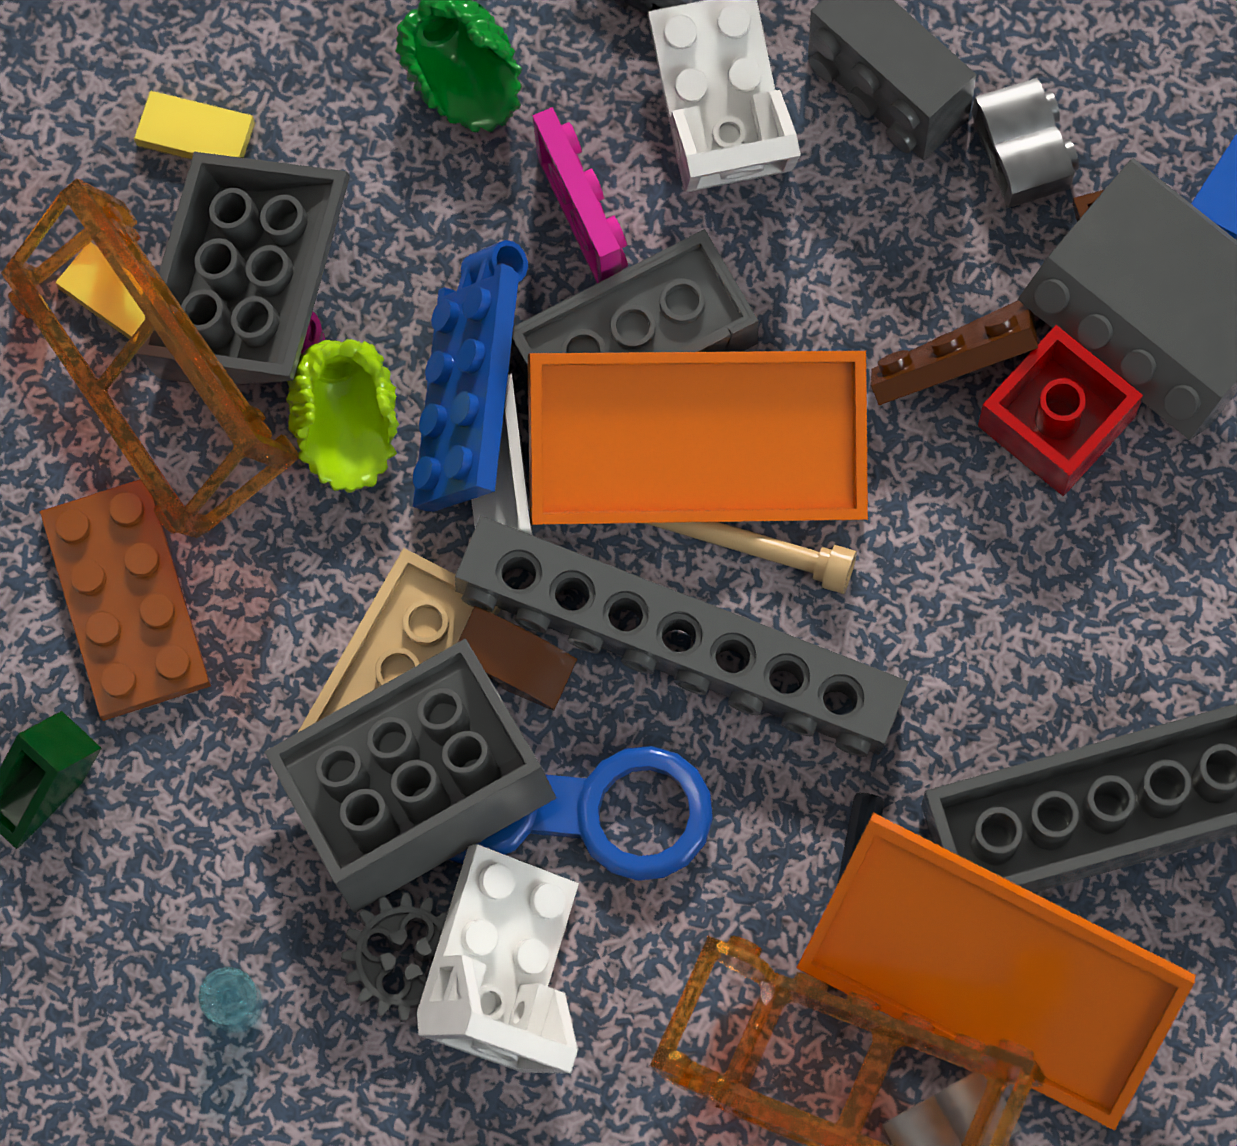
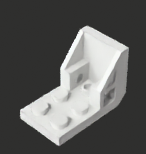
M704 0L649 11L648 20L685 192L792 171L801 156L797 135L781 91L775 90L757 0Z
M480 845L468 846L417 1010L419 1036L522 1073H571L578 1048L566 995L563 992L548 987L579 883Z

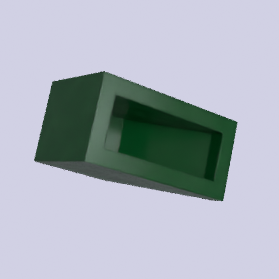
M63 711L19 733L0 766V834L16 849L83 783L102 749Z

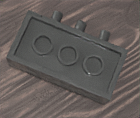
M703 229L513 326L511 353L528 381L529 353L743 352L758 344L759 320L708 233Z

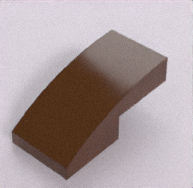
M474 606L458 642L466 638L488 677L503 684L502 689L554 711L577 662V658L537 635Z

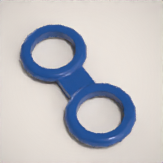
M654 746L625 748L602 760L587 778L546 775L557 797L556 799L475 845L507 855L515 851L529 834L582 839L590 856L613 874L637 881L665 878L688 866L706 844L713 821L711 793L698 769L679 754ZM650 770L667 775L681 786L688 799L690 816L685 832L673 846L658 854L637 856L621 851L607 839L601 828L600 808L605 793L616 780L632 772ZM467 850L449 860L463 864Z

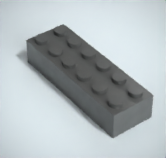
M1237 703L925 790L921 807L932 842L1035 893L1237 836Z

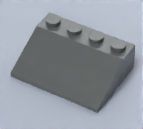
M194 152L135 352L158 379L204 386L294 380L350 179L347 171Z
M1133 158L1129 160L1050 253L1017 300L1053 328L1057 325L1139 391L1143 395L1141 401L1188 440H1191L1213 424L1237 393V240Z
M466 638L264 751L331 878L353 913L358 912L379 900V898L386 896L467 850L468 846L481 842L557 798L539 761Z

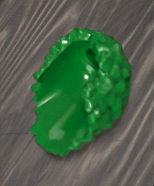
M420 0L418 9L411 10L406 14L404 20L397 25L398 36L396 37L397 46L395 52L401 57L399 64L407 71V80L414 82L413 89L421 92L424 103L431 109H437L439 115L446 116L449 123H460L474 133H478L481 128L492 132L498 125H506L508 119L513 116V112L520 108L521 103L517 94L520 92L522 84L517 78L522 72V67L513 59L515 50L511 48L509 38L504 33L503 28L495 23V18L477 1Z

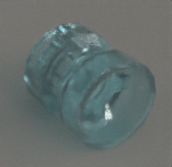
M223 967L214 970L205 977L199 989L198 1000L201 1010L215 1027L224 1032L236 1034L247 1031L257 1023L262 1015L264 1001L261 991L250 976L238 968Z

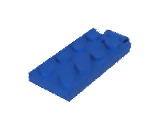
M504 240L468 255L461 265V279L457 291L446 287L438 291L437 305L431 320L432 328L434 329L431 357L427 362L425 377L428 381L425 408L419 420V430L421 433L419 458L413 472V484L415 486L414 508L435 512L495 492L518 282L526 276L528 270V260L524 250L513 241Z

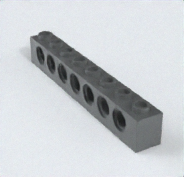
M481 515L455 575V592L463 594L462 601L472 607L477 606L488 612H493L495 606H497L499 609L515 614L514 620L525 628L540 633H546L547 629L551 628L569 635L568 642L581 650L599 653L601 648L622 656L621 662L635 671L653 674L654 669L676 677L674 683L689 692L706 695L708 690L728 697V704L736 710L755 716L760 715L761 711L780 717L783 719L781 724L788 730L804 736H813L816 731L837 739L835 742L837 748L858 757H867L869 752L880 755L909 682ZM513 569H524L533 576L534 582L526 589L515 590L505 584L503 577ZM575 589L583 593L588 602L581 609L570 611L562 608L557 603L556 597L564 590ZM618 610H629L638 616L640 625L631 631H620L613 627L609 617ZM681 630L691 637L694 645L687 651L674 652L665 646L662 637L669 631ZM729 650L738 652L745 659L747 667L738 673L726 672L717 664L716 656L721 652ZM775 672H789L797 678L800 689L791 694L780 693L772 687L769 677ZM830 692H841L849 697L853 710L845 715L834 714L826 708L823 697Z

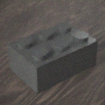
M821 0L811 9L808 47L810 66L824 81L831 83L835 80L848 92L847 97L851 105L862 116L870 118L874 115L887 127L886 133L889 139L899 150L904 153L913 151L924 161L969 119L977 74L896 1Z

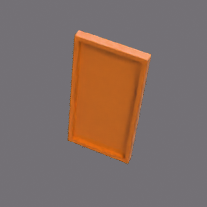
M866 351L528 354L531 525L868 520Z
M873 813L796 967L1114 1131L1189 995L1196 978L1195 974Z

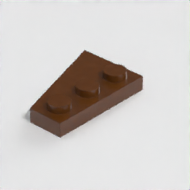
M1017 300L911 351L901 350L883 357L878 361V366L871 369V388L878 405L1038 348L1034 314Z

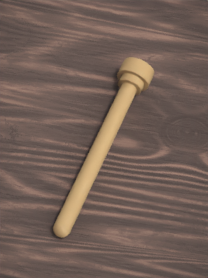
M720 522L645 523L813 573V579L822 582V588L845 594L857 556V551L834 545L833 549L822 547L820 552Z

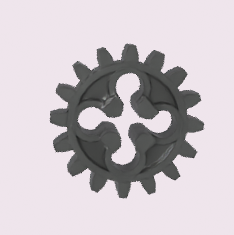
M403 893L399 907L392 908L385 896L379 898L378 907L380 914L374 916L369 911L362 909L358 917L364 929L360 931L348 928L345 938L356 945V950L342 952L341 962L355 965L356 970L351 971L345 976L346 985L361 983L364 989L360 992L357 1002L363 1005L372 998L378 1001L376 1016L379 1018H383L389 1008L392 1007L398 1009L400 1022H407L410 1009L419 1007L427 978L423 975L420 966L409 964L402 978L404 983L402 992L394 995L387 993L382 987V981L385 977L392 974L396 958L389 953L380 956L371 954L367 949V942L373 937H382L387 941L391 950L401 951L407 939L405 927L414 921L421 922L427 929V935L425 938L418 940L413 957L420 962L429 959L433 960L449 910L435 917L430 913L433 899L429 897L423 901L420 908L412 907L409 893Z

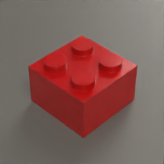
M1055 325L1040 341L1038 348L1033 349L983 403L978 427L1064 497L1134 420L1143 395L1059 326Z

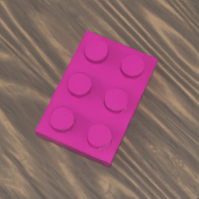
M553 107L532 115L537 157L596 282L599 283L628 267V262L622 249L627 246L626 239L614 215L609 218L605 217L600 203L601 200H604V194L596 174L592 169L583 171L577 155L582 153V149L571 123L567 122L561 125Z

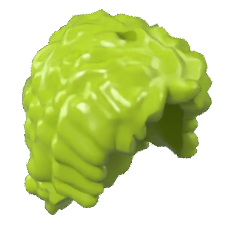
M347 339L343 342L324 340L309 346L300 355L294 380L287 381L289 394L286 401L289 405L290 413L288 415V429L297 438L296 442L300 449L298 458L303 463L309 464L310 472L318 475L321 484L328 482L334 491L344 489L347 493H352L357 489H362L364 486L374 487L377 483L378 474L384 473L388 468L387 460L397 454L391 444L399 426L396 412L394 411L397 397L395 394L396 387L390 381L391 373L389 369L383 366V356L377 352L374 344H369L366 341L360 343L352 339Z

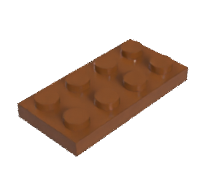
M147 477L40 511L100 718L105 721L211 687Z

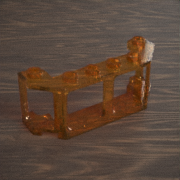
M708 935L650 1064V1067L665 1081L676 1087L705 1096L717 1103L716 1108L805 1146H890L861 1133L896 1051L903 1046L917 1049L986 1077V1089L962 1146L982 1145L1003 1092L1009 1085L1014 1084L989 1146H1007L1031 1087H1042L1046 1078L1037 1062L1032 1060L1034 1053L1020 1044L1000 1039L996 1047L985 1045L963 1034H956L953 1041L933 1033L934 1025L912 1014L902 1013L900 1020L880 1013V1004L860 994L849 992L847 998L843 999L828 993L829 986L826 983L808 974L796 972L794 979L778 974L760 958L763 951L762 948L734 935H730L728 942ZM716 961L756 982L761 989L759 999L724 1075L693 1061L686 1054L677 1051L682 1035ZM792 1002L801 1004L868 1030L873 1036L872 1043L836 1123L749 1089L750 1082L786 1004Z

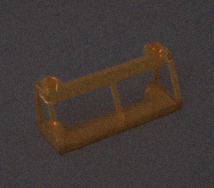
M76 178L58 194L1 272L12 289L8 293V297L14 307L27 319L32 318L158 504L153 510L161 524L173 534L180 533L199 538L299 459L298 452L286 435L281 434L275 440L270 438L272 433L263 422L266 419L265 415L260 409L250 406L138 245L137 241L141 237L132 228L138 222L126 204ZM67 205H69L84 226V229L38 267L25 263ZM91 241L95 242L145 315L144 322L99 379L36 289L37 285L41 284ZM154 330L233 443L232 451L186 506L183 505L108 394L109 387ZM247 457L268 465L207 515L198 513L243 458Z

